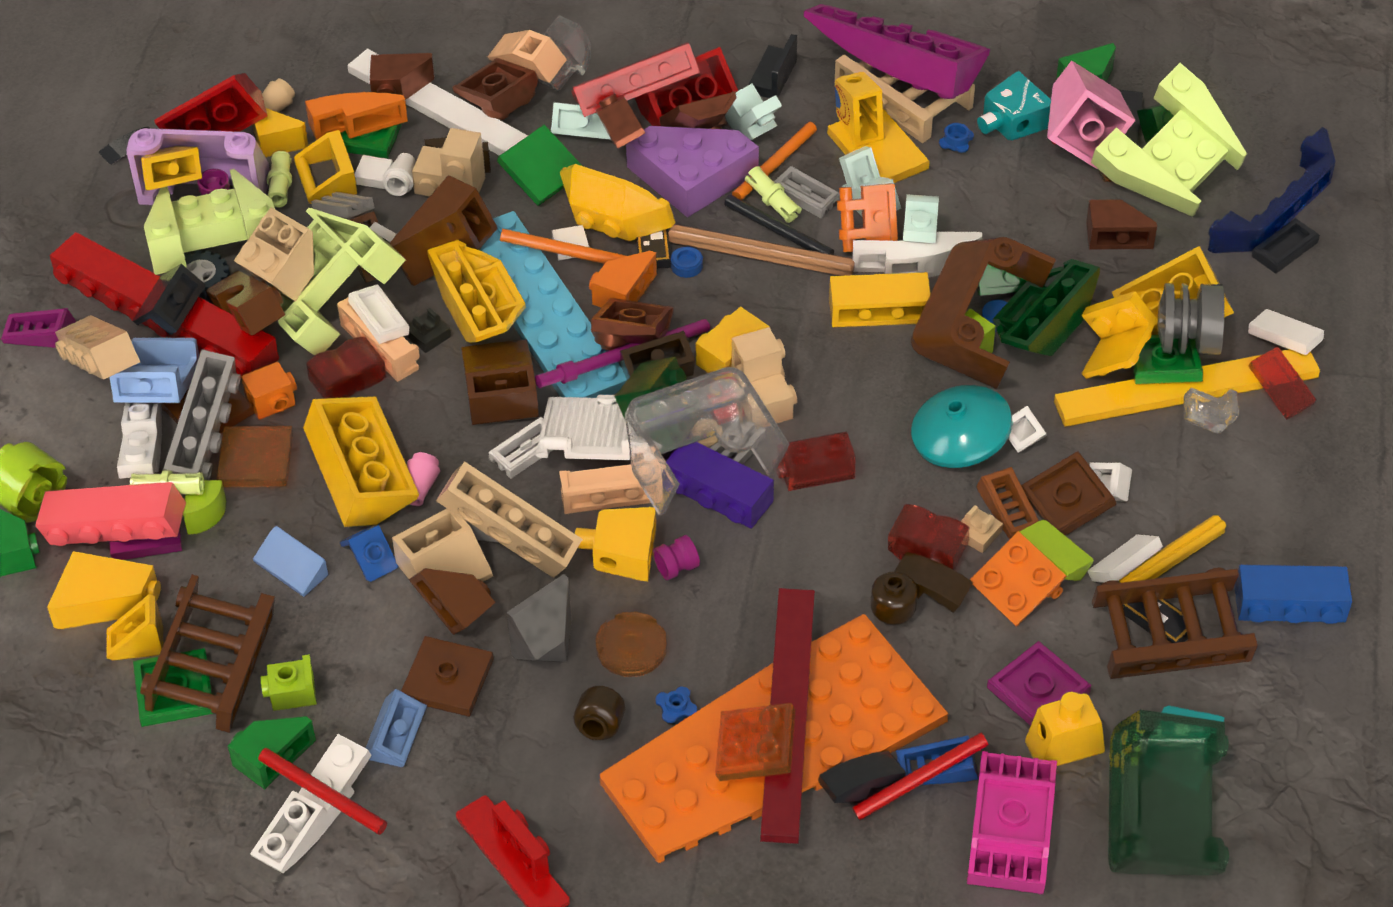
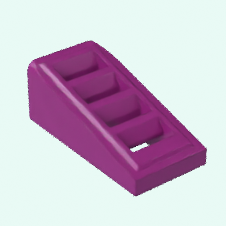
M68 308L9 314L1 340L4 344L56 348L55 343L59 340L55 332L77 321ZM20 325H24L22 331H19Z

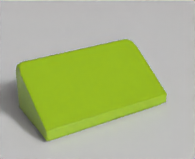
M1046 520L1038 521L1020 531L1024 537L1067 576L1066 580L1081 581L1093 564L1094 560L1091 556Z

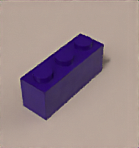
M688 437L683 440L664 463L666 486L670 490L697 501L704 508H711L727 516L734 523H741L752 529L773 503V479Z

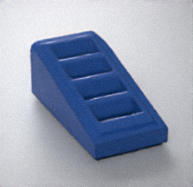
M969 735L896 750L897 761L905 770V776L912 773L910 760H917L919 769L926 765L925 759H932L933 761L969 740ZM975 754L921 785L967 782L979 779Z

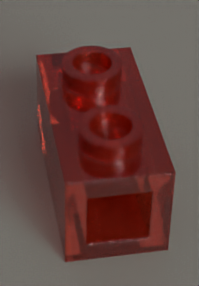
M847 431L780 444V458L775 459L776 471L779 479H785L788 491L855 479L856 456Z

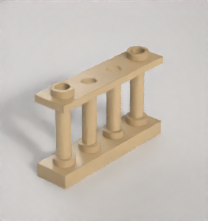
M842 55L835 61V80L841 76L865 72L882 89L884 110L902 130L921 143L931 138L933 117L951 104L957 102L967 110L973 108L974 84H972L969 91L956 96L954 99L940 97L926 108H922L913 100L927 90H918L910 87L901 93L891 87L899 79L889 74H885L881 78L876 77L869 72L873 67L864 61L857 63L846 55Z

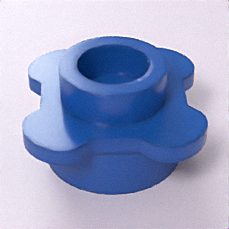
M949 124L944 129V137L939 140V146L943 149L948 148L960 153L967 152L969 150L968 143L970 140H973L974 134L964 124Z
M678 687L676 691L669 693L661 692L656 696V704L661 706L662 719L665 722L678 724L697 712V706L689 698L690 690L688 688Z

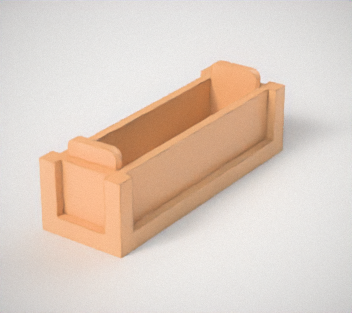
M348 297L337 303L341 326L397 382L419 370L416 360L419 359L420 354L419 347L416 344H410L404 337L379 344L349 304Z
M662 458L645 463L570 472L569 470L559 471L564 514L667 501L666 475Z

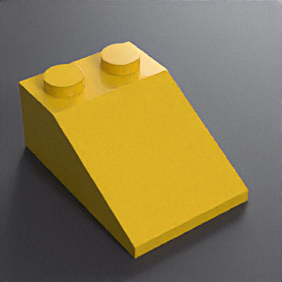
M1198 246L1112 291V294L1115 298L1135 291L1158 318V305L1165 283H1174L1175 298H1180L1181 285L1186 283L1190 299L1197 298L1200 284L1220 283L1202 249ZM1224 293L1225 318L1233 314L1234 311ZM1158 321L1151 332L1152 335H1158Z

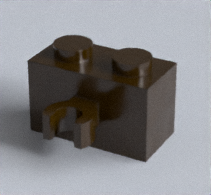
M684 331L620 350V366L627 380L641 363L676 357L680 368L683 369L686 377L694 375L695 359Z

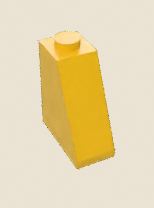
M73 551L47 608L53 627L56 629L118 620L148 594L154 595L157 601L160 595L161 584L160 581H157L153 565Z

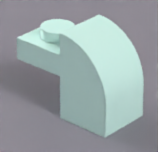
M753 83L736 92L737 98L725 115L726 121L733 130H739L747 138L753 140L777 126L774 121L776 117L773 113L782 105L776 95L763 102Z
M864 146L839 158L847 183L842 187H852V199H861V186L894 184L893 179L880 177L871 147ZM895 188V200L897 211L902 208ZM856 210L862 216V210Z
M907 194L903 241L936 242L939 196Z

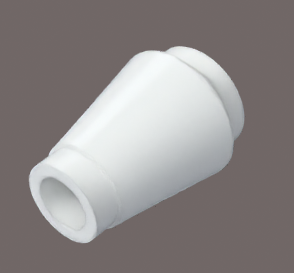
M401 153L383 175L386 191L394 196H402L413 187L412 170L415 166V158L411 154Z

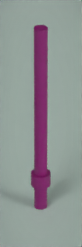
M703 319L670 330L664 337L684 331L688 339L710 331V324L707 319ZM631 343L575 363L567 361L558 364L556 369L536 375L535 383L538 388H543L558 382L565 384L577 380L578 375L620 362V350L643 343Z

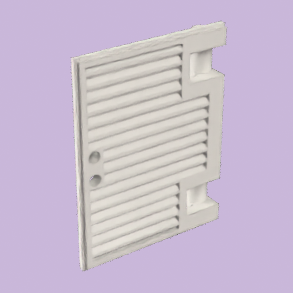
M598 395L597 398L548 397L536 456L538 458H548L550 450H564L565 458L630 460L631 452H646L647 461H655V459H659L661 445L627 426L614 397L615 395Z

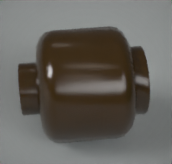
M887 572L876 578L871 590V610L874 616L881 622L892 625L902 624L911 619L917 605V586L914 580L901 572Z
M590 687L581 694L573 715L574 724L580 733L591 740L612 738L618 732L626 710L625 702L619 693L609 687Z

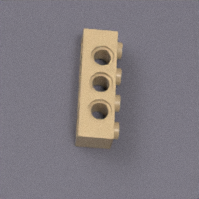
M92 315L55 332L59 340L55 343L60 357L63 360H68L72 365L78 366L81 370L84 369L89 374H93L103 380L140 363L127 331Z
M465 461L451 475L436 502L552 578L567 567L583 540Z

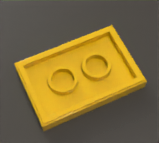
M884 108V139L855 147L840 121L828 126L827 134L845 155L864 146L871 147L880 177L893 179L894 183L929 169L930 161Z

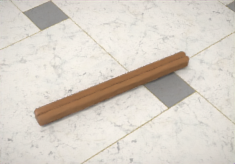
M674 224L668 232L670 243L837 276L853 275L855 263L851 258Z

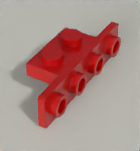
M484 795L456 812L457 821L526 907L569 906L570 898L549 873L548 856H550V850L546 842L539 835L533 836L529 831L526 818L518 809L513 811L505 800L494 805L489 797Z

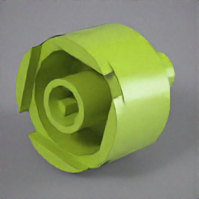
M21 442L16 445L7 443L0 449V506L12 515L25 520V522L36 521L45 491L65 490L67 485V477L63 475V469L66 470L65 466L31 442Z

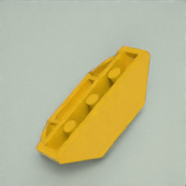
M577 164L570 165L567 168L564 167L560 171L576 224L583 225L584 229H593L603 232L612 238L618 237L632 241L637 237L647 236L671 228L675 224L669 201L663 198L657 199L649 191L630 181Z
M459 240L427 250L442 299L466 342H479L507 332L525 310L526 303L501 260L480 250L466 247V244Z

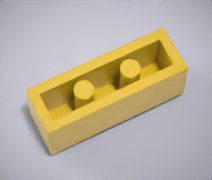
M928 272L830 276L829 304L832 327L917 324L931 294Z

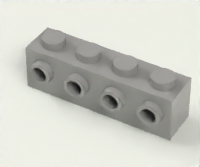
M201 350L163 470H171L172 474L202 472L204 480H210L213 464L209 463L212 452L218 453L222 440V433H219L221 423L228 422L231 412V404L228 403L230 394H236L240 384L241 375L236 373L235 357Z

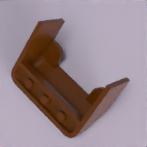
M1007 237L965 241L956 244L945 262L912 333L911 345L913 349L928 359L997 389L1010 361L979 348L984 338L983 327L975 319L966 316L965 312L988 264L1043 288L1056 259Z

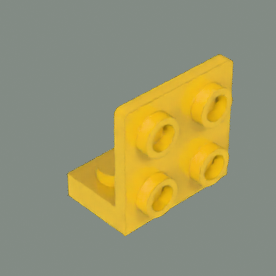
M1135 291L1085 308L1081 316L1100 337V341L1082 371V375L1086 379L1098 375L1104 376L1114 370L1128 369L1139 360V354L1145 343L1151 338V332L1158 318Z

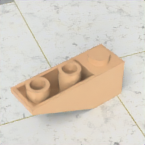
M532 30L504 34L488 55V59L494 61L495 58H500L534 70L538 79L548 83L552 81L567 61L550 37Z

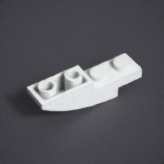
M936 232L935 243L902 240H853L852 259L855 263L854 272H884V274L928 272V278L938 276L952 248L960 242L982 240V232Z
M125 403L121 421L123 438L117 463L119 479L131 478L133 473L154 474L159 472L162 438L161 403Z
M337 734L311 775L350 799L355 792L351 786L372 755L368 749ZM301 788L299 793L292 791L250 854L259 861L284 873L320 839L341 811L304 788Z

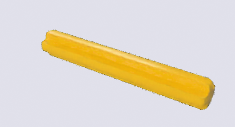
M1218 515L1211 516L1158 551L1119 580L1120 583L1157 578L1224 534L1227 526L1225 521Z

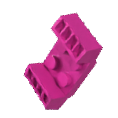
M982 751L967 884L1038 894L1044 893L1055 794L1056 760L1048 761Z

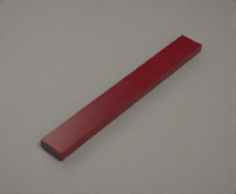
M779 588L760 842L799 844L815 590Z

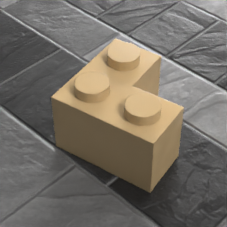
M450 128L442 149L423 146L412 170L415 194L431 196L448 175L477 188L478 192H480L485 180L481 133Z
M770 327L732 338V384L737 388L748 410L750 420L757 421L760 428L793 419V405L797 404L794 387L791 384L787 385L785 381V373L782 366V359L785 358L784 345L781 339L774 337Z

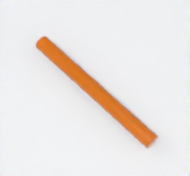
M812 122L804 125L760 166L762 171L769 176L817 131L816 125ZM744 181L732 192V195L743 200L754 188Z
M503 228L500 236V241L603 264L609 260L626 257V255Z

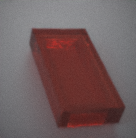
M1279 347L1254 359L1248 365L1286 420L1314 405L1316 402V398Z

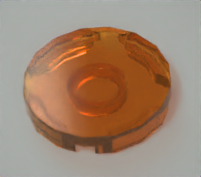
M622 612L617 614L615 619L610 620L608 623L606 620L600 626L596 635V655L602 666L610 672L624 677L642 676L652 672L663 662L667 653L665 630L657 624L656 619L644 613Z

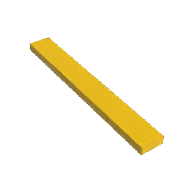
M1288 349L1202 366L1203 381L1135 384L1134 379L1055 394L1054 404L1064 427L1314 379L1319 377L1320 369L1311 351L1307 355H1303Z

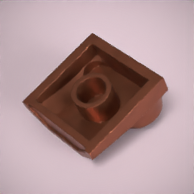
M495 58L494 61L452 88L454 93L480 106L485 115L501 121L518 107L526 105L535 96V88L539 81L536 71L500 58Z
M736 92L679 105L659 117L660 124L663 127L722 129V126L727 124L725 115L737 98Z
M610 298L591 319V332L595 337L594 341L600 344L602 349L613 350L627 343H646L662 338L669 330L674 307Z

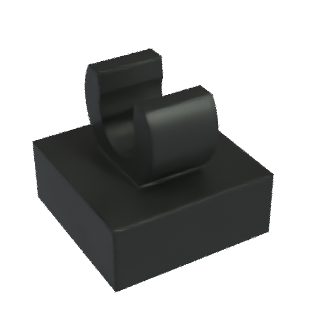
M428 308L426 313L420 317L415 316L412 322L408 324L409 335H406L423 352L427 353L449 339L451 331L450 327L440 319V316L434 310Z

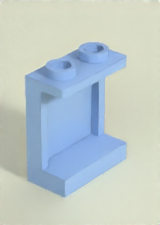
M133 338L131 342L140 363L110 376L113 402L180 403L191 384L199 359L197 340L195 338Z

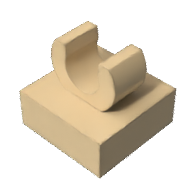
M974 505L954 528V537L983 553L1000 535L1003 523L995 519L993 515H988Z

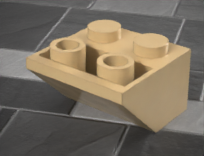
M271 207L261 219L248 241L243 245L234 262L258 280L264 281L270 287L274 286L280 293L296 301L314 275L313 231Z
M447 508L392 537L396 564L408 579L424 568L472 574L476 579L483 582L493 577L491 568L471 527L464 519Z

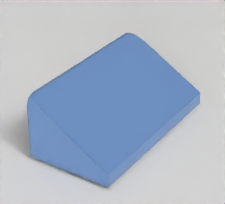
M275 526L270 531L253 558L257 565L303 597L328 576L325 559L278 526Z
M397 689L392 691L382 704L366 745V749L372 755L369 760L403 767L427 705Z

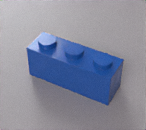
M1239 565V576L1234 586L1238 620L1253 622L1288 621L1290 623L1324 622L1328 624L1347 621L1352 604L1347 567Z

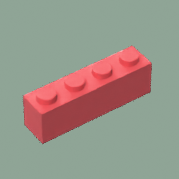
M173 482L45 491L35 526L50 545L56 546L78 543L95 544L107 541L126 542L136 539L157 540L165 537H177L186 501Z

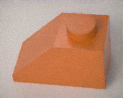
M650 250L606 261L601 270L592 275L589 283V289L592 290V305L602 308L610 298L638 302L657 275L656 252Z

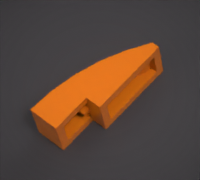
M376 92L344 93L305 101L308 123L316 139H319L328 132L337 130L340 132L346 131L350 139L408 122L406 101L404 96L399 94Z

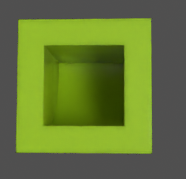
M204 480L202 495L185 494L186 505L183 517L188 535L198 534L212 528L223 517L227 501L222 480Z

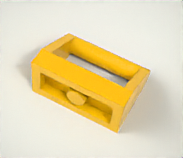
M339 130L326 133L294 156V162L310 204H312L311 201L322 200L321 197L332 196V193L335 192L357 194L354 170ZM332 159L337 173L316 187L309 165Z

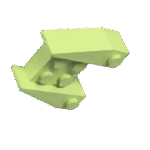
M1179 63L1159 83L1154 99L1169 110L1174 117L1142 149L1116 127L1095 149L1091 163L1114 183L1193 217L1198 210L1201 200L1192 192L1224 159L1238 170L1247 153L1205 84Z
M235 169L230 170L233 189L230 190L216 189L210 194L201 196L187 195L171 202L168 186L160 188L144 224L155 275L166 273L180 264L187 268L184 256L186 252L243 240L248 241L271 207L274 208L272 199Z
M308 208L306 212L314 219L307 227L313 231L314 275L296 301L280 293L284 301L281 307L285 316L278 319V322L296 343L319 359L340 335L319 312V309L330 299L358 265L385 284L406 259L367 225Z

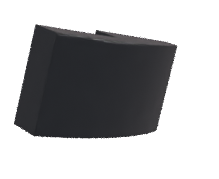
M882 751L840 763L820 774L818 781L834 803H848L866 800L870 788L890 786L905 777L906 772L889 751Z

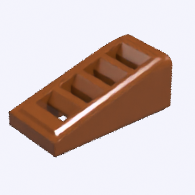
M1012 467L980 478L976 487L995 519L1003 523V531L1009 539L1018 531L1020 532L1039 521ZM1003 487L1006 489L1005 492L999 494L996 492L997 489ZM1010 497L1013 500L1012 502L1006 504H1002L1001 500ZM1014 508H1018L1020 511L1011 515H1008L1006 512ZM1025 518L1027 523L1016 527L1012 524V521Z

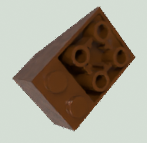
M448 175L389 244L406 259L400 267L410 284L415 286L434 276L427 253L428 249L459 240L465 243L466 247L480 250L498 227L477 188Z
M527 339L461 347L472 425L539 417L537 389Z

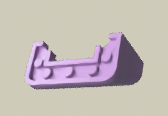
M144 128L133 133L129 139L126 152L140 205H153L155 196H157L160 188L146 190L141 158L145 155L153 154L159 149L173 146L198 147L201 173L208 169H221L228 174L229 183L233 185L230 170L235 169L263 193H267V174L270 171L269 162L253 135L249 133ZM194 180V181H189V182H185V183H182V184H198V183H197V180ZM175 185L168 186L169 194H173Z

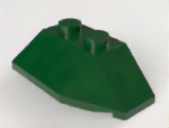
M1070 259L1064 262L1062 267L1051 269L1043 288L1027 281L993 318V324L996 326L995 329L1001 343L1026 351L1052 356L1084 320L1081 315L1085 308L1091 304L1100 275V267Z

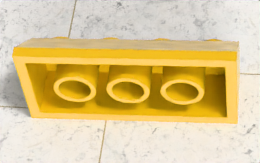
M376 397L312 400L303 429L344 527L377 525L418 499V490Z

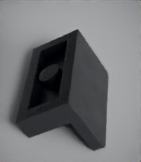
M790 35L784 49L768 45L749 82V85L753 83L760 96L771 98L776 95L777 98L779 97L797 62V35Z
M180 264L158 279L132 321L138 326L151 318L169 335H172L178 331L206 284L183 264Z

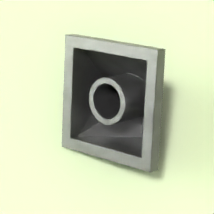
M562 574L507 612L511 655L515 659L566 662L572 620L569 580L565 574Z

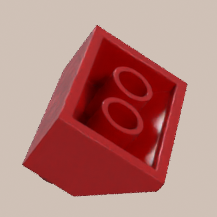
M721 47L694 56L700 71L699 73L635 97L641 114L652 126H661L659 117L679 105L738 91Z
M246 73L231 76L156 118L154 121L159 129L240 132L268 115L261 91Z

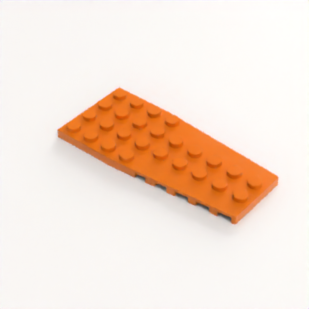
M865 614L811 643L802 792L813 787L815 791L822 789L823 787L818 781L819 775L840 763L876 752L889 751L893 753L948 722V712ZM773 663L600 773V785L658 863L665 861V855L682 847L687 851L698 846V840L715 832H718L720 836L731 831L732 824L750 817L753 821L762 816Z

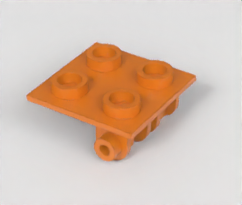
M1018 531L970 580L973 582L972 585L1017 627L1046 597L1056 599L1062 594L1061 582L1067 576Z

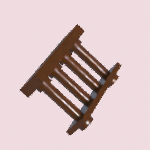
M1218 567L1210 569L1205 573L1124 583L1112 580L1096 586L1092 606L1093 608L1108 606L1118 647L1111 652L1107 664L1110 679L1251 662L1258 647L1255 633L1242 634L1238 632L1228 596V591H1233L1239 576L1238 569L1225 570ZM1213 593L1224 635L1218 638L1207 639V637L1202 635L1193 596ZM1178 598L1188 636L1186 642L1172 643L1167 641L1157 600ZM1143 602L1153 641L1151 646L1136 648V646L1132 645L1122 604Z
M192 574L187 587L181 586L175 605L178 607V610L152 674L146 673L144 676L140 694L145 695V710L151 712L158 695L212 709L211 713L216 714V729L230 733L273 619L275 596L261 593L257 605H250L247 608L198 594L199 576ZM193 608L244 621L248 629L245 635L240 633L239 636H234L187 622ZM181 637H186L234 650L237 658L234 664L228 663V665H223L176 652ZM170 666L222 679L226 687L223 693L217 692L216 695L165 682L164 680Z

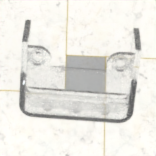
M725 367L634 398L625 413L632 472L659 516L666 513L679 486V482L661 454L716 436L722 447L730 452L741 453L751 449L767 475L770 476L775 473L790 445L747 376L741 370L734 367Z

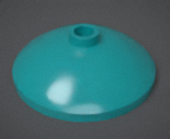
M978 385L951 387L932 396L918 410L912 422V440L918 453L932 464L947 468L968 467L988 459L1002 448L1012 430V414L1006 400L998 392L990 388Z

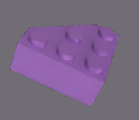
M649 126L644 129L645 134L626 144L627 168L664 199L669 201L687 218L741 185L745 181V177L747 175L750 176L748 172L754 167L759 166V146L739 130Z

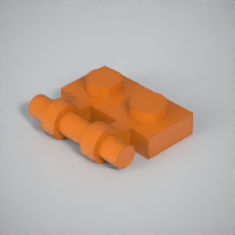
M895 184L861 186V199H852V187L839 188L840 200L837 201V211H841L842 229H839V240L843 241V252H853V240L898 241ZM853 210H862L863 227L854 228Z

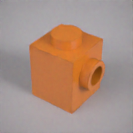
M279 362L241 376L245 398L253 405L258 420L296 405L293 391L297 390L295 379L290 371L284 372Z

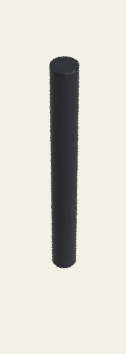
M730 194L725 199L724 205L806 250L834 255V249Z

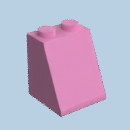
M1071 60L1053 84L1047 137L1055 144L1098 169L1091 163L1095 149L1116 127L1125 134L1135 122V118L1118 89Z

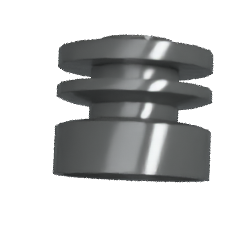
M1174 283L1164 284L1163 294L1158 305L1157 324L1162 353L1171 354L1173 339H1178L1179 354H1185L1188 340L1195 339L1198 354H1221L1224 333L1223 284H1200L1196 299H1190L1186 283L1181 285L1180 298H1175Z

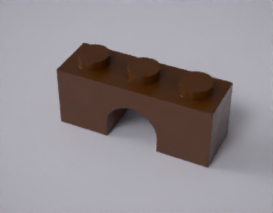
M239 270L205 290L212 304L232 314L241 330L250 335L256 334L285 316L281 307L284 301L279 291L274 286L270 287L264 281L260 282L254 276H248Z

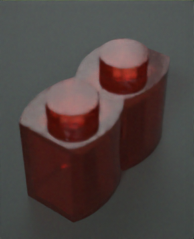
M366 337L347 340L336 350L318 353L306 363L308 379L323 399L348 398L357 390L368 389L386 378L385 361Z
M905 504L888 534V550L899 559L906 552L929 558L954 570L969 543L970 527L957 519L937 516L923 507Z

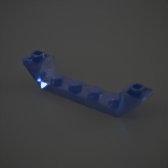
M1322 127L1313 136L1309 135L1305 138L1300 147L1302 156L1299 165L1306 169L1304 175L1298 181H1292L1287 187L1286 192L1279 198L1275 197L1270 202L1267 210L1261 215H1255L1250 222L1230 211L1221 220L1217 219L1213 222L1208 232L1210 236L1208 251L1212 253L1252 252L1253 248L1288 224L1331 184L1336 160L1327 129Z

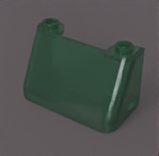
M1140 709L1114 727L1110 739L1108 860L1112 872L1158 875H1219L1225 872L1229 861L1228 847L1224 845L1220 837L1212 836V766L1217 764L1221 757H1225L1228 751L1229 741L1227 735H1225V722Z

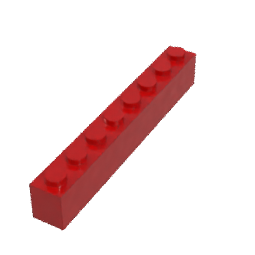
M77 232L50 254L53 274L59 282L73 286L86 297H93L99 300L109 309L117 310L128 316L131 320L134 319L160 278L155 273ZM200 297L197 298L178 331L172 335H169L151 318L141 323L154 330L161 337L195 338L199 355L201 350L235 357L236 373L241 376L279 360L274 336L262 330L254 335L241 330L232 314Z

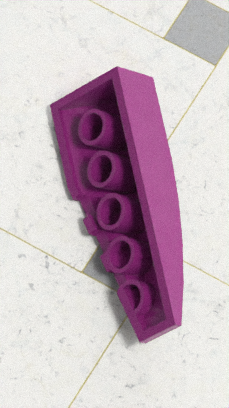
M819 4L804 10L803 16L852 55L882 72L912 84V87L915 89L936 92L939 97L944 99H954L956 96L969 91L990 52L989 48L938 31L928 29L926 34L912 31L913 25L904 23L899 24V26L884 25V19L875 16L858 19L857 12Z

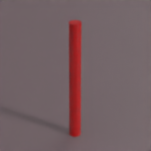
M982 732L855 805L852 809L859 821L987 747L989 744Z
M264 748L261 751L258 760L378 835H381L386 829L387 821L270 749Z

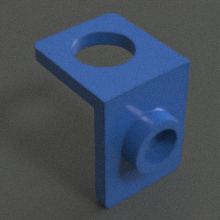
M379 525L368 527L339 542L341 547L350 546L368 582L398 568L395 557Z

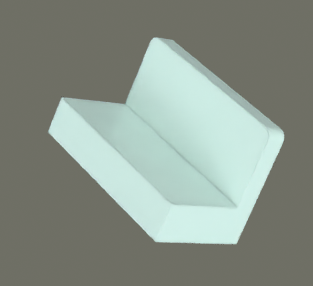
M553 104L551 132L553 134L610 139L597 113L584 117L579 105Z

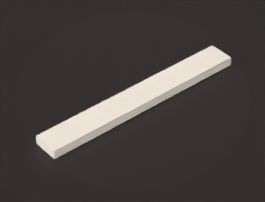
M366 49L348 64V72L370 84L371 55L379 54ZM432 83L427 84L405 100L406 105L448 128L480 132L482 142H488L489 150L497 155H501L528 136L497 118L488 117L482 110Z

